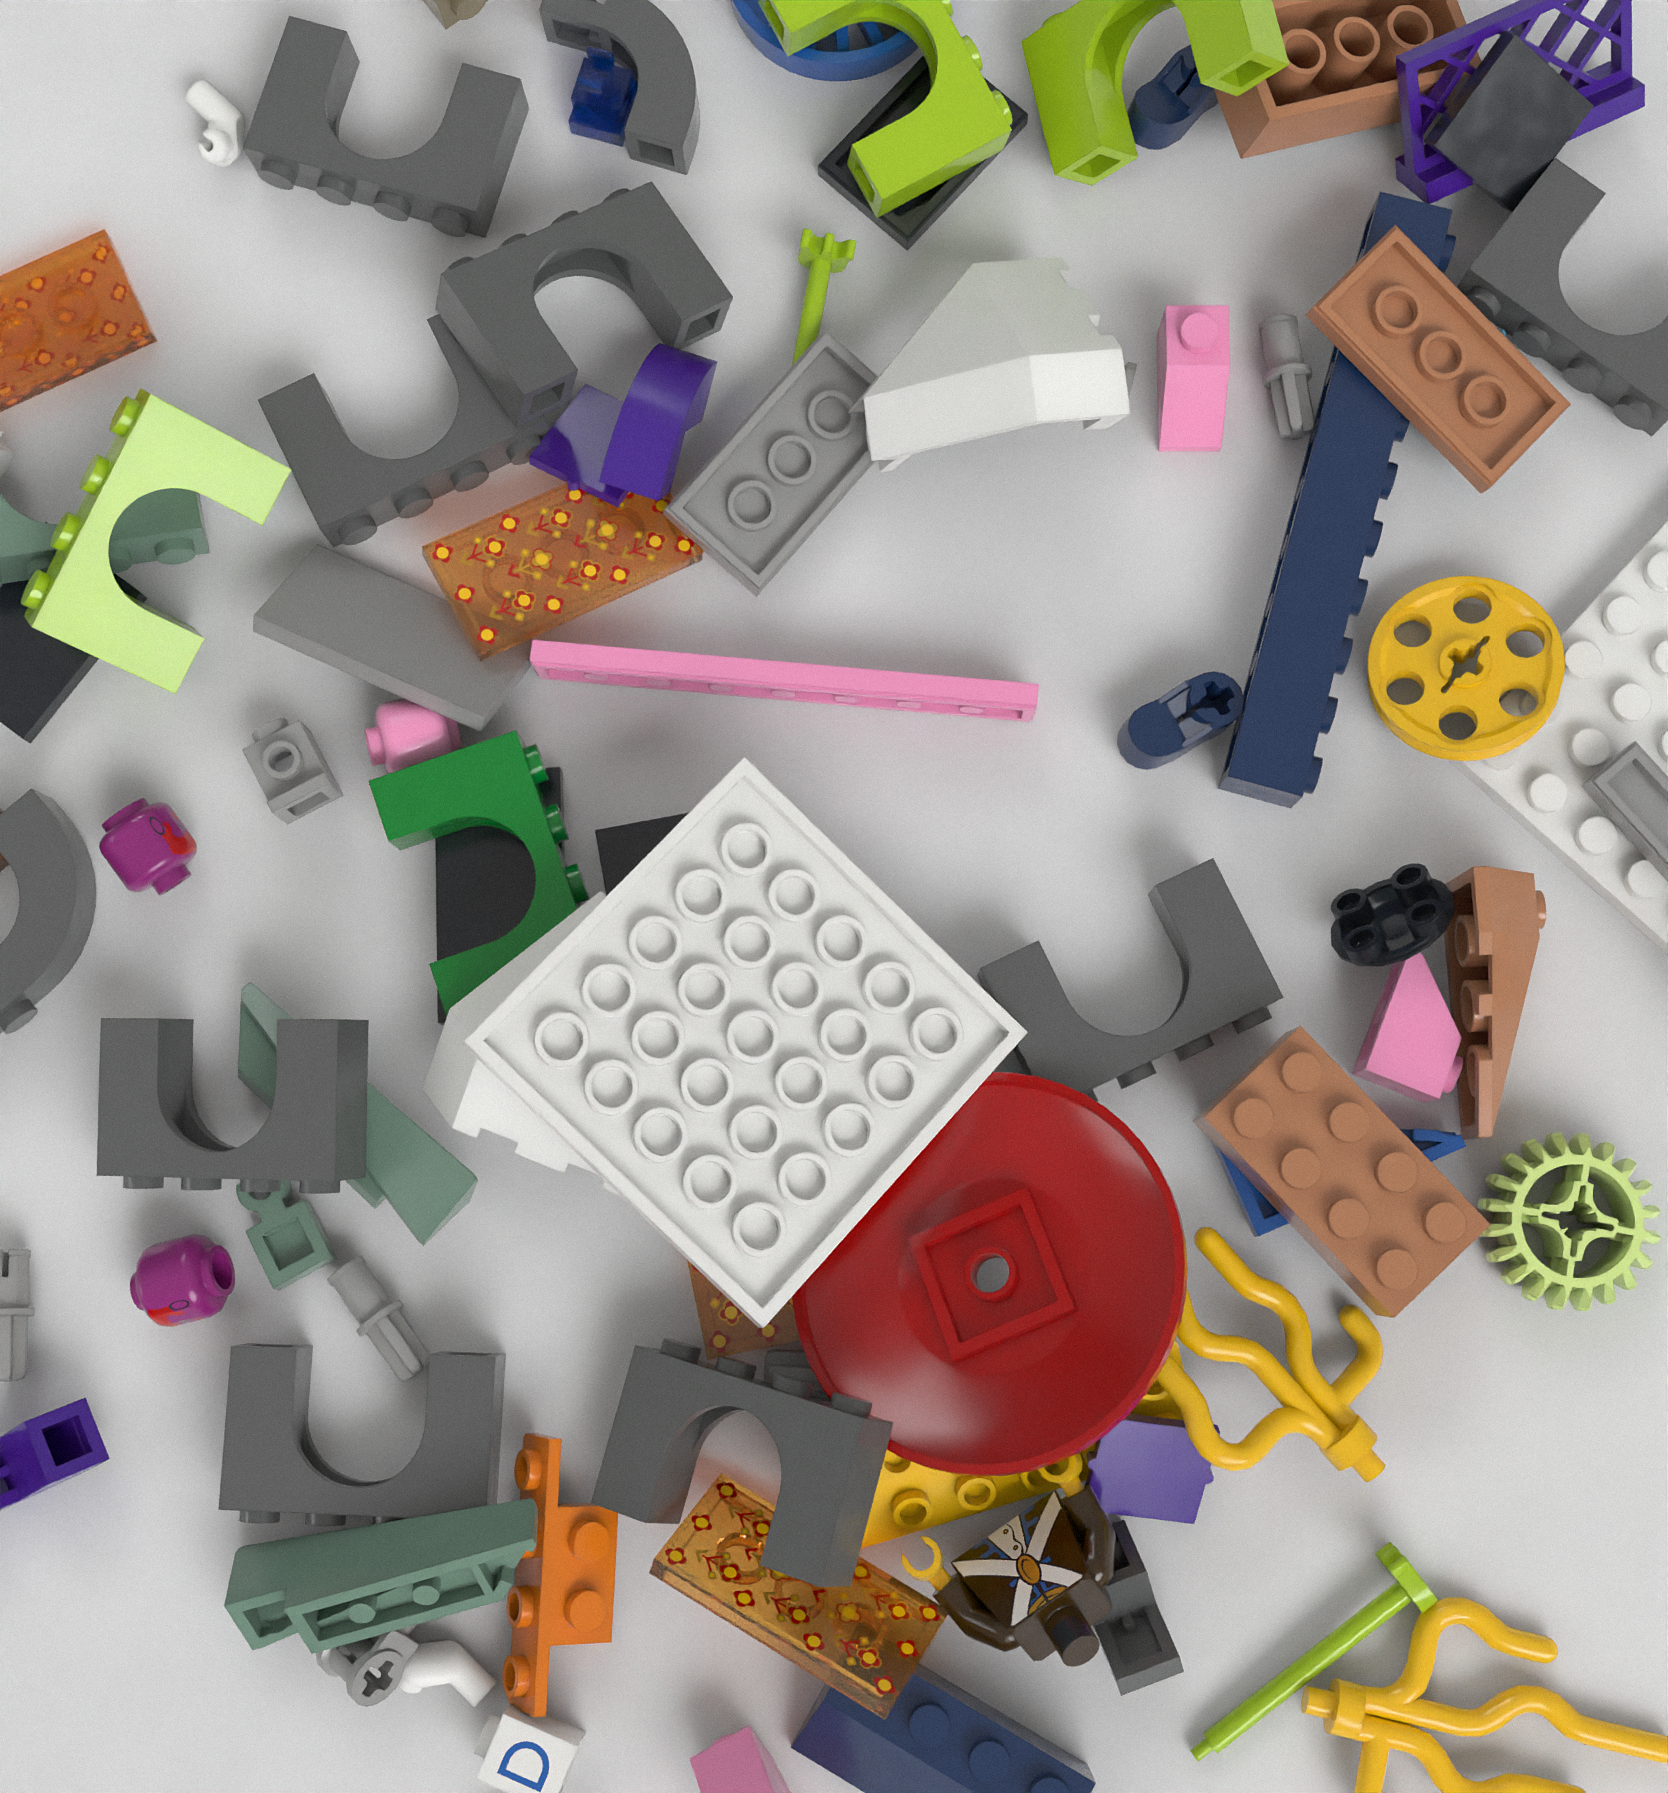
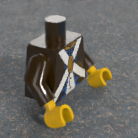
M1079 1453L1069 1457V1467L1061 1475H1055L1050 1465L1038 1469L1043 1478L1061 1485L1066 1495L1065 1497L1061 1498L1056 1490H1053L951 1562L954 1570L957 1572L954 1575L950 1576L944 1569L943 1553L937 1543L929 1537L920 1536L928 1548L934 1552L933 1564L928 1569L921 1571L914 1569L908 1559L901 1554L902 1565L907 1573L915 1580L930 1582L936 1589L932 1597L969 1638L1003 1652L1014 1650L1020 1646L1033 1661H1042L1057 1651L1063 1663L1070 1667L1085 1664L1098 1652L1100 1643L1090 1626L1109 1614L1112 1608V1601L1106 1585L1114 1576L1116 1534L1091 1485L1083 1486L1078 1477L1082 1471L1083 1463Z

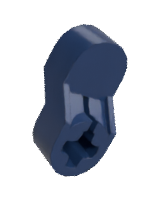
M1191 45L1176 52L1153 80L1142 85L1136 91L1127 110V115L1134 142L1137 145L1150 150L1167 148L1179 141L1204 112L1219 103L1214 89L1200 83Z
M1215 671L1203 673L1184 681L1159 699L1141 706L1131 714L1118 732L1117 745L1120 754L1127 763L1145 770L1158 768L1178 759L1199 744L1223 733L1239 717L1244 708V696L1241 687L1233 678L1225 673ZM1183 718V721L1178 724L1177 721Z

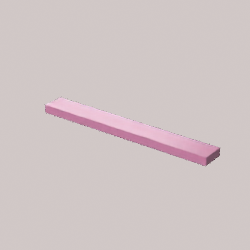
M532 640L530 663L538 677L545 680L1023 722L1033 720L1038 702L1039 684L543 640Z

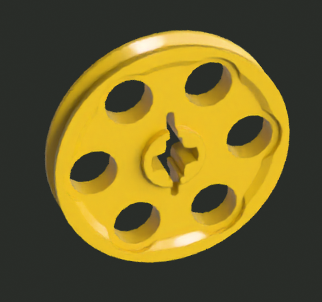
M1456 576L1438 579L1404 595L1380 620L1373 634L1368 652L1367 681L1370 698L1376 712L1386 727L1397 738L1417 751L1436 758L1452 761H1477L1505 754L1528 741L1544 726L1557 704L1564 678V648L1560 634L1551 617L1533 598L1516 587L1502 581L1478 576ZM1465 598H1476L1487 604L1490 609V615L1479 623L1469 624L1458 619L1453 608L1459 601ZM1417 621L1429 629L1431 636L1421 646L1407 647L1396 640L1394 632L1402 623ZM1516 632H1532L1542 641L1543 649L1533 657H1518L1507 648L1506 641L1509 636ZM1480 648L1475 670L1476 675L1466 672L1461 678L1456 677L1450 687L1454 667L1453 661L1463 664L1469 658L1473 659ZM1409 678L1420 684L1424 694L1413 704L1401 705L1389 698L1386 689L1390 683L1397 679ZM1523 689L1535 698L1537 706L1530 714L1513 716L1502 709L1499 699L1506 691ZM1460 712L1467 714L1476 724V731L1464 740L1450 739L1441 732L1439 728L1440 720L1450 713Z

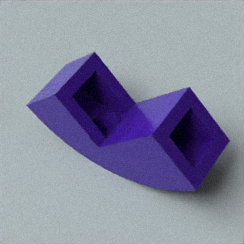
M661 343L657 344L650 351L636 374L621 408L607 449L599 482L657 501L671 491L685 432L703 420L718 361Z
M86 1397L24 1421L0 1437V1511L57 1486L110 1459Z

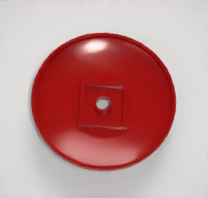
M992 1072L792 1296L795 1323L809 1365L830 1400L833 1392H839L873 1403L870 1415L894 1422L887 1446L888 1451L929 1469L955 1475L977 1477L1008 1476L1034 1471L1079 1453L1107 1435L1130 1414L1160 1374L1173 1347L1185 1304L1188 1273L1186 1240L1180 1212L1173 1192L1161 1168L1143 1142L1122 1120L1089 1096L1064 1084L1038 1076L1010 1072ZM992 1258L1004 1259L1009 1267V1276L1005 1285L995 1292L981 1291L977 1284V1273L981 1265Z

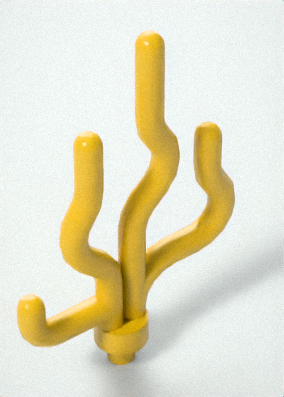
M1211 1227L1200 1228L1194 1236V1244L1218 1273L1245 1299L1270 1308L1279 1317L1285 1332V1355L1290 1374L1258 1342L1238 1335L1215 1334L1204 1328L1196 1318L1189 1291L1186 1289L1182 1319L1177 1332V1337L1181 1343L1197 1356L1217 1362H1236L1245 1365L1283 1406L1276 1408L1262 1418L1240 1442H1226L1214 1428L1205 1397L1195 1382L1169 1355L1156 1380L1180 1408L1188 1438L1198 1453L1215 1467L1229 1471L1245 1470L1261 1461L1282 1437L1290 1433H1300L1315 1442L1322 1454L1338 1471H1343L1352 1466L1365 1482L1375 1479L1386 1466L1372 1450L1378 1436L1360 1415H1356L1349 1407L1375 1377L1382 1364L1384 1348L1380 1333L1373 1322L1357 1305L1349 1304L1340 1309L1338 1321L1355 1341L1357 1354L1330 1385L1314 1364L1312 1334L1308 1317L1296 1296L1282 1284L1253 1272L1215 1229Z
M1446 1597L1438 1600V1602L1417 1617L1411 1633L1405 1668L1402 1675L1394 1683L1385 1687H1371L1335 1678L1330 1683L1328 1690L1306 1686L1302 1695V1713L1323 1718L1324 1730L1327 1734L1362 1742L1354 1793H1382L1389 1748L1415 1756L1424 1766L1433 1784L1442 1793H1586L1581 1787L1529 1774L1505 1773L1484 1781H1472L1463 1777L1455 1769L1444 1748L1429 1733L1414 1727H1423L1456 1736L1482 1737L1502 1728L1513 1718L1523 1713H1536L1543 1716L1563 1736L1581 1744L1659 1763H1668V1736L1587 1717L1575 1710L1558 1693L1541 1686L1516 1685L1496 1694L1484 1705L1475 1709H1463L1419 1698L1426 1691L1434 1670L1438 1640L1441 1632L1453 1624H1460L1470 1628L1490 1648L1509 1656L1548 1664L1554 1661L1558 1655V1647L1551 1638L1509 1627L1485 1605L1465 1597Z

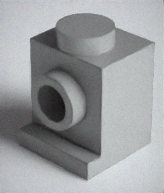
M280 718L263 724L252 733L255 743L242 749L268 800L267 804L271 812L286 824H290L344 796L313 734L299 720L289 725L287 719ZM293 754L294 761L292 766L284 772H277L275 763Z

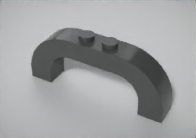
M32 788L0 814V853L11 866L19 887L18 914L10 933L0 944V1034L3 1031L5 1034L13 1033L32 1020L38 1012L34 1005L48 995L70 972L88 940L96 908L95 874L84 840L75 825L54 799Z

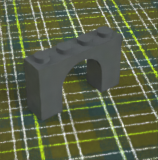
M289 16L243 145V149L257 171L258 176L266 183L280 189L291 190L295 185L316 191L319 196L334 204L347 206L353 201L368 205L381 215L392 220L407 221L411 217L431 223L437 230L450 236L464 237L466 233L486 238L529 110L521 79L462 63L442 123L434 136L425 145L408 155L398 158L374 159L365 157L351 151L339 141L340 119L360 64L347 31Z
M1555 158L1471 264L1457 288L1489 321L1512 336L1514 343L1521 351L1532 357H1541L1561 371L1564 379L1574 389L1583 393L1593 394L1611 407L1615 416L1623 424L1636 430H1643L1652 437L1668 421V315L1661 324L1648 331L1632 335H1615L1597 330L1586 324L1568 306L1563 297L1558 276L1562 253L1606 193Z
M651 181L632 190L627 188L616 190L607 196L602 203L580 213L574 210L566 212L555 219L550 226L530 235L524 233L513 235L505 240L498 249L475 259L473 257H464L455 261L441 273L435 309L517 428L569 403L578 372L577 367L548 327L536 306L534 296L549 283L565 277L586 276L601 279L615 285L636 303L665 345L680 350L721 331L733 296Z
M439 314L427 319L456 379L459 403L455 419L448 432L436 445L421 454L403 459H386L368 454L355 446L350 441L328 394L314 373L258 399L319 529L333 547L341 544L355 545L366 541L377 532L378 526L397 517L406 519L420 515L433 505L434 499L453 490L464 492L474 489L489 478V473L509 463L513 465L528 463L530 454L540 445L541 440L550 430L544 415L516 428Z
M1214 858L1155 885L1148 893V897L1176 951L1182 971V988L1176 1008L1167 1021L1153 1031L1140 1035L1121 1036L1101 1031L1087 1023L1078 1015L1068 1001L1039 940L979 969L977 976L983 989L1028 1032L1013 1048L1025 1075L1038 1076L1064 1084L1095 1101H1099L1093 1089L1117 1079L1121 1089L1127 1088L1156 1074L1157 1072L1152 1061L1174 1051L1179 1062L1214 1046L1209 1035L1210 1033L1232 1023L1238 1035L1272 1018L1267 1006L1284 997Z
M101 1018L96 1176H123V1188L126 1189L164 1188V1177L181 1178V1190L222 1189V1179H240V1191L242 1192L280 1191L281 1180L300 1181L299 1193L308 1194L339 1193L340 1181L366 1178L369 1020L277 1019L276 1088L271 1112L256 1135L241 1146L234 1147L219 1140L207 1129L195 1107L192 1093L194 1019Z
M664 1338L661 1349L635 1345L591 1503L644 1523L680 1524L696 1462L704 1441L721 1421L734 1413L745 1410L759 1419L770 1432L778 1449L781 1464L780 1491L760 1565L818 1587L851 1586L894 1422L870 1415L873 1403L855 1396L833 1392L830 1402L813 1397L811 1394L814 1384L798 1378L775 1373L772 1383L754 1378L757 1366L741 1360L718 1356L716 1365L700 1361L699 1357L702 1349L684 1342Z
M259 1343L231 1346L218 1510L240 1511L239 1521L244 1523L280 1522L281 1512L306 1514V1525L342 1526L346 1524V1515L372 1516V1525L497 1504L506 1354L440 1351L429 1354L425 1426L419 1448L405 1468L394 1477L378 1481H364L345 1476L332 1468L318 1453L311 1438L308 1424V1407L313 1346Z

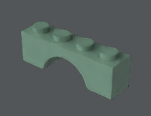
M168 488L147 493L132 502L121 513L111 532L109 562L112 573L126 571L132 564L159 561L169 565L182 564L191 561L195 555L210 553L200 494L186 489ZM1 493L0 587L4 583L30 580L38 569L45 573L47 572L57 552V549L51 547L50 543L58 525L42 523L22 515L7 503Z

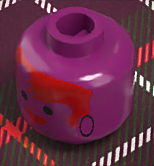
M141 798L115 813L101 825L106 832L99 842L101 854L129 891L142 892L153 887L158 895L161 896L192 875L185 865L194 858L197 852V844L167 803L159 802L149 805L145 798Z
M190 1234L156 1243L145 1249L137 1262L136 1272L131 1277L130 1293L136 1307L145 1311L146 1315L153 1322L160 1326L174 1327L209 1318L220 1312L226 1303L228 1295L232 1293L235 1287V1269L228 1251L223 1246L216 1245L207 1236Z

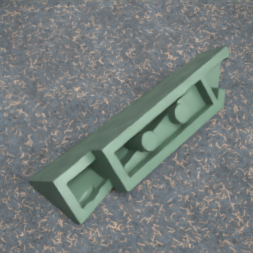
M249 982L241 990L238 1078L272 1109L276 1088L277 1019L294 1018L258 987ZM367 1082L366 1178L345 1181L374 1209L387 1199L414 1237L424 1246L470 1202L478 1179L472 1171Z
M529 1498L245 1545L240 1547L235 1553L224 1607L252 1650L263 1648L299 1633L309 1651L313 1654L502 1601L513 1584L515 1568L526 1551L533 1552L537 1545L538 1508L535 1501Z

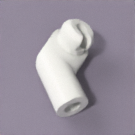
M200 80L189 89L186 96L187 103L208 122V129L203 132L206 142L198 141V149L206 161L225 167L234 163L242 154L245 118L242 112L208 81Z
M445 1640L419 1644V1647L404 1665L398 1687L407 1693H419L423 1687L450 1683L475 1707L497 1683V1680L459 1643Z

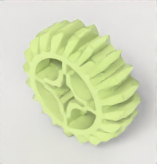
M1560 1132L1547 1134L1544 1147L1536 1139L1526 1140L1521 1143L1523 1159L1514 1153L1504 1154L1500 1158V1162L1509 1178L1504 1175L1489 1174L1485 1179V1183L1489 1188L1499 1193L1497 1199H1479L1477 1204L1478 1209L1481 1211L1494 1213V1224H1491L1480 1236L1497 1237L1499 1245L1490 1248L1485 1253V1257L1488 1262H1501L1507 1259L1509 1261V1264L1502 1271L1500 1279L1509 1285L1524 1279L1521 1294L1524 1299L1536 1301L1545 1294L1547 1307L1556 1310H1562L1568 1298L1573 1308L1579 1311L1590 1310L1593 1296L1601 1304H1611L1616 1301L1614 1284L1624 1290L1634 1289L1638 1284L1629 1266L1649 1269L1653 1262L1647 1254L1640 1251L1641 1244H1657L1661 1239L1658 1233L1645 1230L1644 1219L1658 1217L1661 1210L1653 1205L1642 1206L1639 1198L1648 1194L1653 1185L1648 1180H1639L1631 1183L1628 1180L1634 1172L1637 1162H1634L1631 1158H1625L1612 1164L1615 1146L1609 1142L1599 1143L1592 1150L1589 1135L1583 1133L1574 1134L1569 1144ZM1563 1167L1561 1182L1554 1183L1551 1197L1545 1203L1531 1204L1524 1202L1530 1188L1542 1175L1554 1168ZM1588 1177L1604 1192L1610 1204L1613 1218L1602 1214L1597 1209L1593 1201L1594 1185L1588 1183ZM1570 1211L1568 1215H1576L1577 1222L1592 1225L1593 1228H1576V1230L1566 1231L1569 1227L1560 1228L1559 1220L1545 1218L1542 1214H1560V1212ZM1522 1224L1533 1227L1540 1233L1544 1242L1543 1257L1549 1259L1548 1267L1542 1264L1532 1253L1526 1242ZM1592 1240H1611L1605 1254L1594 1266L1585 1272L1573 1275L1575 1261H1582L1585 1248Z

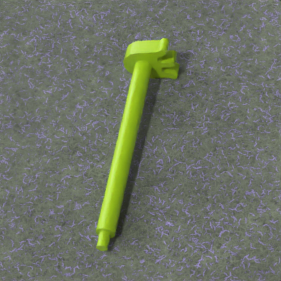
M804 228L802 230L798 262L809 269L792 366L819 337L830 273L842 272L849 261L854 259L855 240L849 239L837 242L834 241L835 235L832 233H826L823 238L815 236L810 229Z
M1389 1542L1378 1550L1375 1555L1396 1582L1203 1733L1205 1739L1190 1750L1198 1762L1213 1750L1217 1754L1411 1601L1421 1613H1424L1438 1602L1423 1579L1395 1545Z

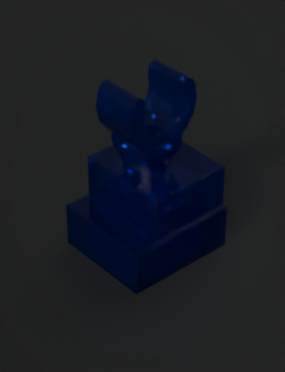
M588 46V58L584 57L571 95L573 109L568 121L570 131L575 135L623 147L626 138L624 129L637 94L638 81H635L633 70L614 65L613 52Z

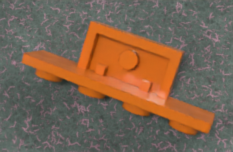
M540 1433L524 1434L523 1449L518 1452L515 1460L514 1475L516 1485L520 1489V1500L531 1498L535 1501L538 1508L537 1545L533 1552L526 1551L516 1566L515 1586H512L508 1592L506 1612L508 1622L512 1627L511 1655L506 1657L502 1671L503 1688L508 1696L509 1705L512 1703L518 1710L532 1717L546 1716L550 1646L612 1642L618 1513L592 1503L558 1504L562 1439Z

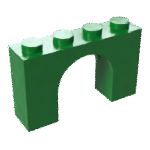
M516 730L368 781L388 842L400 851L465 828L486 826L509 832L523 841L534 863L536 874L534 897L525 917L512 931L493 942L429 964L446 1017L451 1007L581 907V902L590 899L578 864L575 863L567 866L559 843L569 840V835L557 803L546 807L539 783L549 780L539 748L537 744L526 747L525 742Z

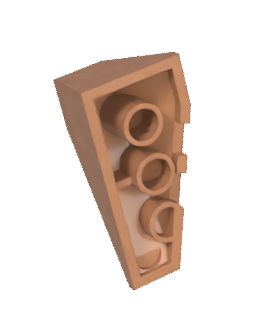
M1474 866L1445 884L1453 893L1455 913L1447 930L1444 932L1450 1011L1462 1037L1456 1055L1463 1058L1462 1069L1457 1080L1460 1127L1463 1140L1492 1137L1540 939L1539 929H1542L1546 922L1545 898L1542 891L1535 890L1534 873L1490 866Z

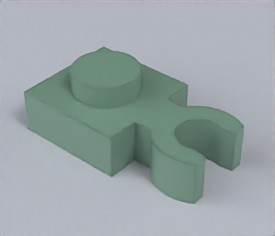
M281 1180L280 1191L271 1192L267 1198L261 1200L256 1197L255 1192L240 1191V1183L236 1185V1193L240 1203L246 1209L258 1213L262 1221L245 1232L273 1289L282 1290L338 1259L311 1203L303 1199L292 1206L290 1205L291 1181Z

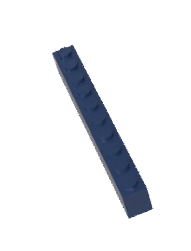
M1380 191L1366 219L1355 264L1396 225L1442 273H1445L1456 242V236L1447 234L1453 210ZM1335 345L1333 346L1314 419L1315 428L1310 434L1243 691L1244 708L1235 721L1218 786L1220 790L1290 809L1303 797L1304 793L1313 794L1319 780L1323 758L1314 756L1319 733L1326 735L1329 733L1336 714L1338 698L1329 696L1334 673L1343 675L1351 655L1353 639L1344 637L1349 615H1359L1366 596L1368 580L1359 578L1364 556L1369 558L1374 556L1381 537L1383 521L1375 520L1374 516L1379 498L1383 500L1388 499L1396 478L1398 464L1389 461L1393 442L1401 443L1410 423Z

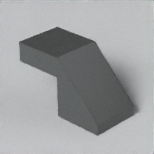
M1125 1520L1111 1524L1116 1534L1114 1576L1106 1585L1112 1601V1608L1109 1614L1093 1624L1121 1696L1184 1672L1178 1651L1157 1606L1147 1570Z

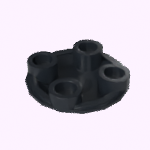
M1419 863L1404 865L1397 869L1389 879L1376 882L1364 890L1357 888L1346 890L1333 900L1331 911L1335 921L1331 927V946L1342 960L1357 966L1382 967L1407 960L1430 947L1447 930L1455 913L1454 895L1442 881L1431 878L1425 865Z

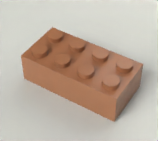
M1272 0L1289 65L1238 97L1213 88L1240 159L1401 122L1396 56L1466 25L1467 23L1458 1ZM1478 51L1469 63L1475 67H1478L1481 63ZM1441 59L1419 69V92L1428 96L1449 63ZM1463 72L1444 105L1449 107L1471 74Z
M1301 1026L1282 1035L1193 1120L1204 1134L1375 1315L1395 1318L1491 1225Z

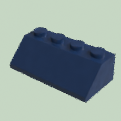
M858 1626L849 1641H857L860 1637H867L869 1644H849L856 1648L855 1651L848 1647L851 1657L855 1658L856 1665L849 1666L847 1664L846 1658H848L846 1649L843 1650L791 1744L793 1750L864 1793H1091L1096 1784L1091 1770L1085 1762L912 1658L902 1657L899 1653L900 1651ZM869 1647L877 1649L882 1665L879 1668H863L859 1663L860 1659L857 1657V1650ZM884 1676H890L893 1680L892 1685L896 1688L895 1693L886 1692L884 1695L879 1694L876 1690L878 1686L873 1681L874 1678L880 1677L883 1679Z

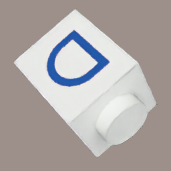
M511 1703L503 1713L502 1718L491 1714L483 1728L474 1754L484 1758L476 1780L505 1793H561L586 1732L549 1715L532 1717L518 1710Z

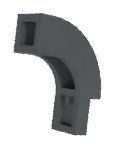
M542 0L539 12L547 41L610 59L624 67L637 82V94L624 129L630 159L687 175L699 137L700 109L692 60L686 44L674 24L659 8L648 0H606L605 4L598 3L596 0Z

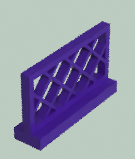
M1519 0L1397 55L1396 67L1404 154L1395 158L1397 180L1424 203L1428 204L1474 184L1428 144L1424 145L1423 135L1437 113L1444 114L1448 106L1444 105V102L1463 72L1465 71L1472 75L1477 67L1469 63L1482 42L1496 34L1501 35L1503 31L1518 36L1547 64L1551 62L1562 68L1559 74L1594 105L1568 141L1645 107V84L1632 76V0H1607L1594 21L1581 14L1589 0ZM1554 8L1560 11V14L1539 46L1525 39L1541 14ZM1578 21L1589 29L1569 60L1565 61L1554 54L1574 23ZM1606 37L1611 40V61L1586 72L1583 71V68L1603 38ZM1441 59L1448 62L1449 64L1430 94L1427 96L1419 92L1418 70Z

